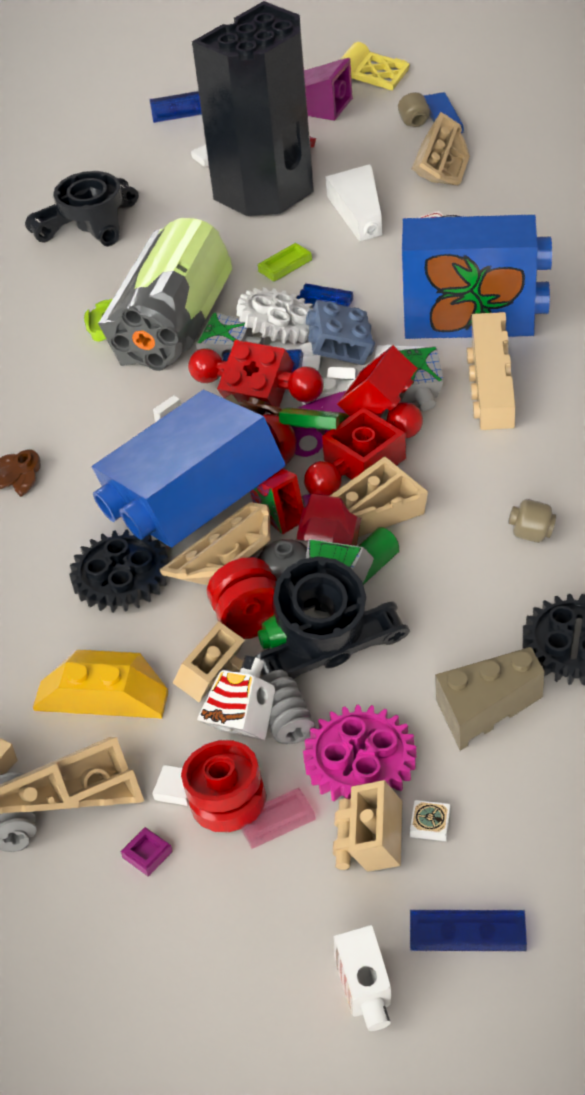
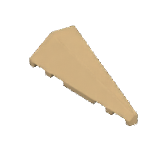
M117 737L105 738L0 784V814L141 803L144 801L134 771L128 769Z

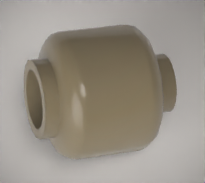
M408 93L398 103V112L402 121L407 126H422L430 116L429 105L421 93Z
M524 499L519 507H512L508 524L513 525V534L516 537L540 543L545 537H551L555 526L556 514H552V508L548 504Z

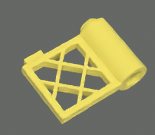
M361 42L353 43L341 57V59H351L352 79L392 91L407 73L410 66L405 60L393 59L372 53ZM385 69V72H377L378 70ZM391 78L392 81H387L384 79Z

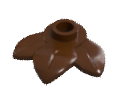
M251 396L248 401L242 400L239 402L244 408L260 415H265V412L279 416V412L283 410L277 406L266 405V401Z
M27 449L18 454L2 456L0 458V489L13 485L20 497L26 494L34 485L36 473L41 466L38 453Z

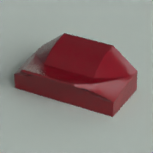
M311 494L307 506L302 509L296 540L308 542L309 539L357 546L361 518L350 513L340 497Z

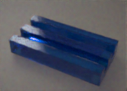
M307 283L303 286L304 290L301 289L300 296L297 295L296 297L297 299L304 298L305 304L313 305L312 309L316 300L331 301L337 305L349 307L354 299L352 291Z

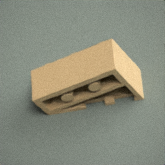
M383 457L330 496L340 497L349 512L361 518L358 536L360 537L374 532L378 527L386 528L423 515L425 513L428 491L389 459Z

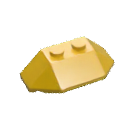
M76 650L41 680L33 704V710L162 719L168 696V688L141 653Z

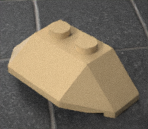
M440 112L420 145L412 170L430 182L459 185L470 157L466 142L461 134L460 124Z
M249 502L161 568V574L208 585L214 573L228 562L240 558L255 557L271 541L270 510L268 506Z

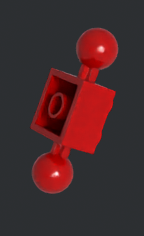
M235 340L227 361H222L221 356L216 351L203 348L194 352L188 362L189 373L197 382L208 384L221 377L217 390L223 398L232 394L238 403L242 400L248 401L251 396L266 401V405L280 407L286 389L289 390L296 400L308 403L316 400L324 389L323 377L315 368L304 366L292 372L294 362L285 348Z
M400 402L388 412L385 421L362 407L345 419L336 429H331L322 436L324 461L315 462L306 470L304 474L306 490L309 494L330 496L340 489L343 475L353 480L383 457L389 459L396 466L406 459L405 439L415 436L422 428L423 416L420 409L412 403Z

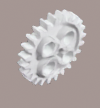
M263 287L262 291L254 288L253 292L246 290V294H241L236 308V315L240 316V322H245L244 327L253 328V333H262V338L269 336L274 342L280 339L283 344H286L287 340L296 344L298 340L304 344L308 340L309 335L306 316L309 309L312 310L313 305L305 304L304 298H295L296 294H286L285 290L277 292L273 288L272 291H269Z

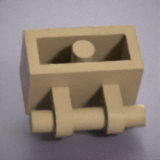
M218 621L182 662L173 684L200 702L208 691L212 689L218 674L222 670L228 669L231 672H240L243 661L237 655L245 640Z
M385 780L351 787V799L344 798L339 800V810L335 812L334 825L338 829L337 839L333 842V855L336 856V868L340 870L349 869L351 857H354L367 872L401 866L402 800Z

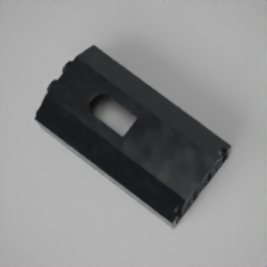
M263 1L234 17L233 24H222L192 41L213 200L245 216L280 214L314 192L300 15Z

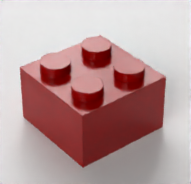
M392 345L360 371L337 405L349 416L364 407L381 417L385 409L391 411L401 401L399 394L404 393L414 381L411 377L418 368Z

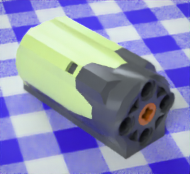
M180 218L170 222L163 229L154 230L98 323L121 366L140 364L152 370L161 371L166 366L173 364L182 352L192 347L232 271L231 258L228 255L226 246L219 232L209 223L194 218Z

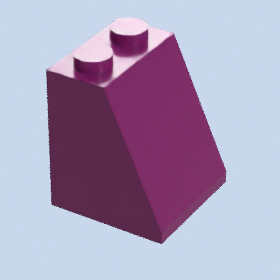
M350 58L340 59L304 70L308 116L335 121L353 99Z

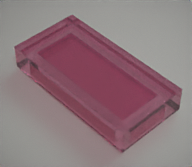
M296 788L264 803L259 817L250 824L245 823L241 831L251 849L316 820L315 812L301 789Z

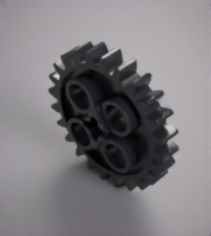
M128 529L120 536H118L116 530L112 532V537L109 538L101 534V541L99 542L90 539L91 547L81 546L82 554H75V563L70 564L71 573H69L74 593L79 595L80 601L87 600L88 607L98 604L99 611L104 610L106 606H110L112 613L116 611L118 606H122L126 612L128 611L129 604L132 603L135 607L140 608L139 601L142 599L151 602L150 594L160 595L159 586H166V577H169L162 575L160 569L169 563L166 548L161 547L158 539L152 541L150 534L140 540L135 535H129Z
M569 593L566 601H562L560 597L555 596L554 604L544 600L542 609L534 607L533 616L527 615L526 625H523L522 647L524 649L528 647L533 649L538 661L543 666L544 676L553 672L555 673L554 681L556 682L564 676L567 677L568 685H571L575 678H579L581 684L585 685V594H581L579 600H574L571 593ZM581 618L582 624L577 658L571 659L576 619Z

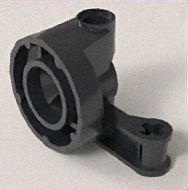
M84 171L73 174L61 180L54 188L53 198L55 204L30 214L26 218L25 227L29 232L34 233L35 238L39 242L44 243L51 240L62 225L76 221L80 230L90 232L102 245L109 247L114 245L119 239L118 207L128 208L135 205L139 194L134 187L129 186L124 178H117L107 172Z
M319 556L301 559L287 567L275 585L272 607L276 623L287 636L286 643L262 651L255 658L264 661L260 674L261 677L275 670H283L287 672L289 677L295 679L301 674L323 665L325 668L337 667L346 662L351 654L370 646L396 643L409 634L410 629L402 623L396 612L398 609L397 605L393 601L365 611L366 593L362 580L351 567L336 559ZM320 602L321 609L327 611L330 617L314 618L303 611L315 607Z

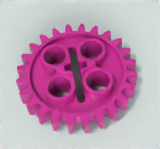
M358 704L355 707V711L350 713L344 706L342 707V715L338 716L331 711L329 712V722L319 719V729H310L311 738L305 739V750L303 751L306 775H310L312 786L319 784L321 795L331 790L333 802L340 796L351 799V787L382 780H385L391 788L402 791L403 781H410L411 770L416 769L415 758H417V752L414 745V735L408 734L407 724L399 725L398 715L388 719L387 709H383L379 714H375L374 705H371L367 712H362Z

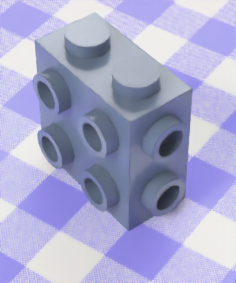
M316 300L312 310L309 309L306 316V325L309 326L308 341L311 342L313 354L364 365L368 355H372L375 347L367 311L356 307L350 308L337 305L331 301L324 302Z

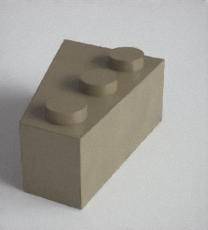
M531 647L435 674L436 701L459 750L461 751L466 748L468 741L482 732L487 734L492 731L494 725L505 717L512 718L543 697L544 670Z

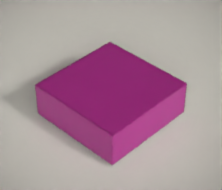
M144 827L120 852L124 860L149 877L173 851L168 842Z

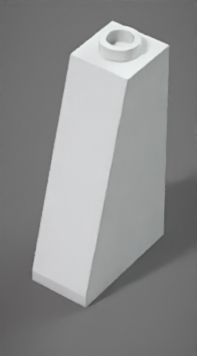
M369 164L326 176L327 198L359 242L381 236V210L372 166Z

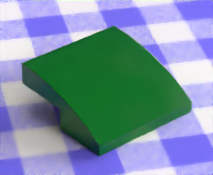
M289 407L279 412V422L282 424L326 430L336 429L341 422L350 417L347 413Z

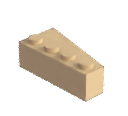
M506 312L472 314V347L467 348V364H473L469 365V382H475L471 383V400H477L473 402V418L479 419L480 430L515 428V399L511 376L510 354H508Z

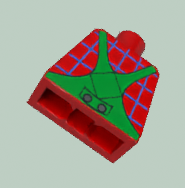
M282 468L250 491L253 503L268 506L270 510V524L282 535L299 525L304 506L296 474Z

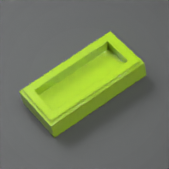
M294 243L257 264L258 272L275 282L312 260V253Z

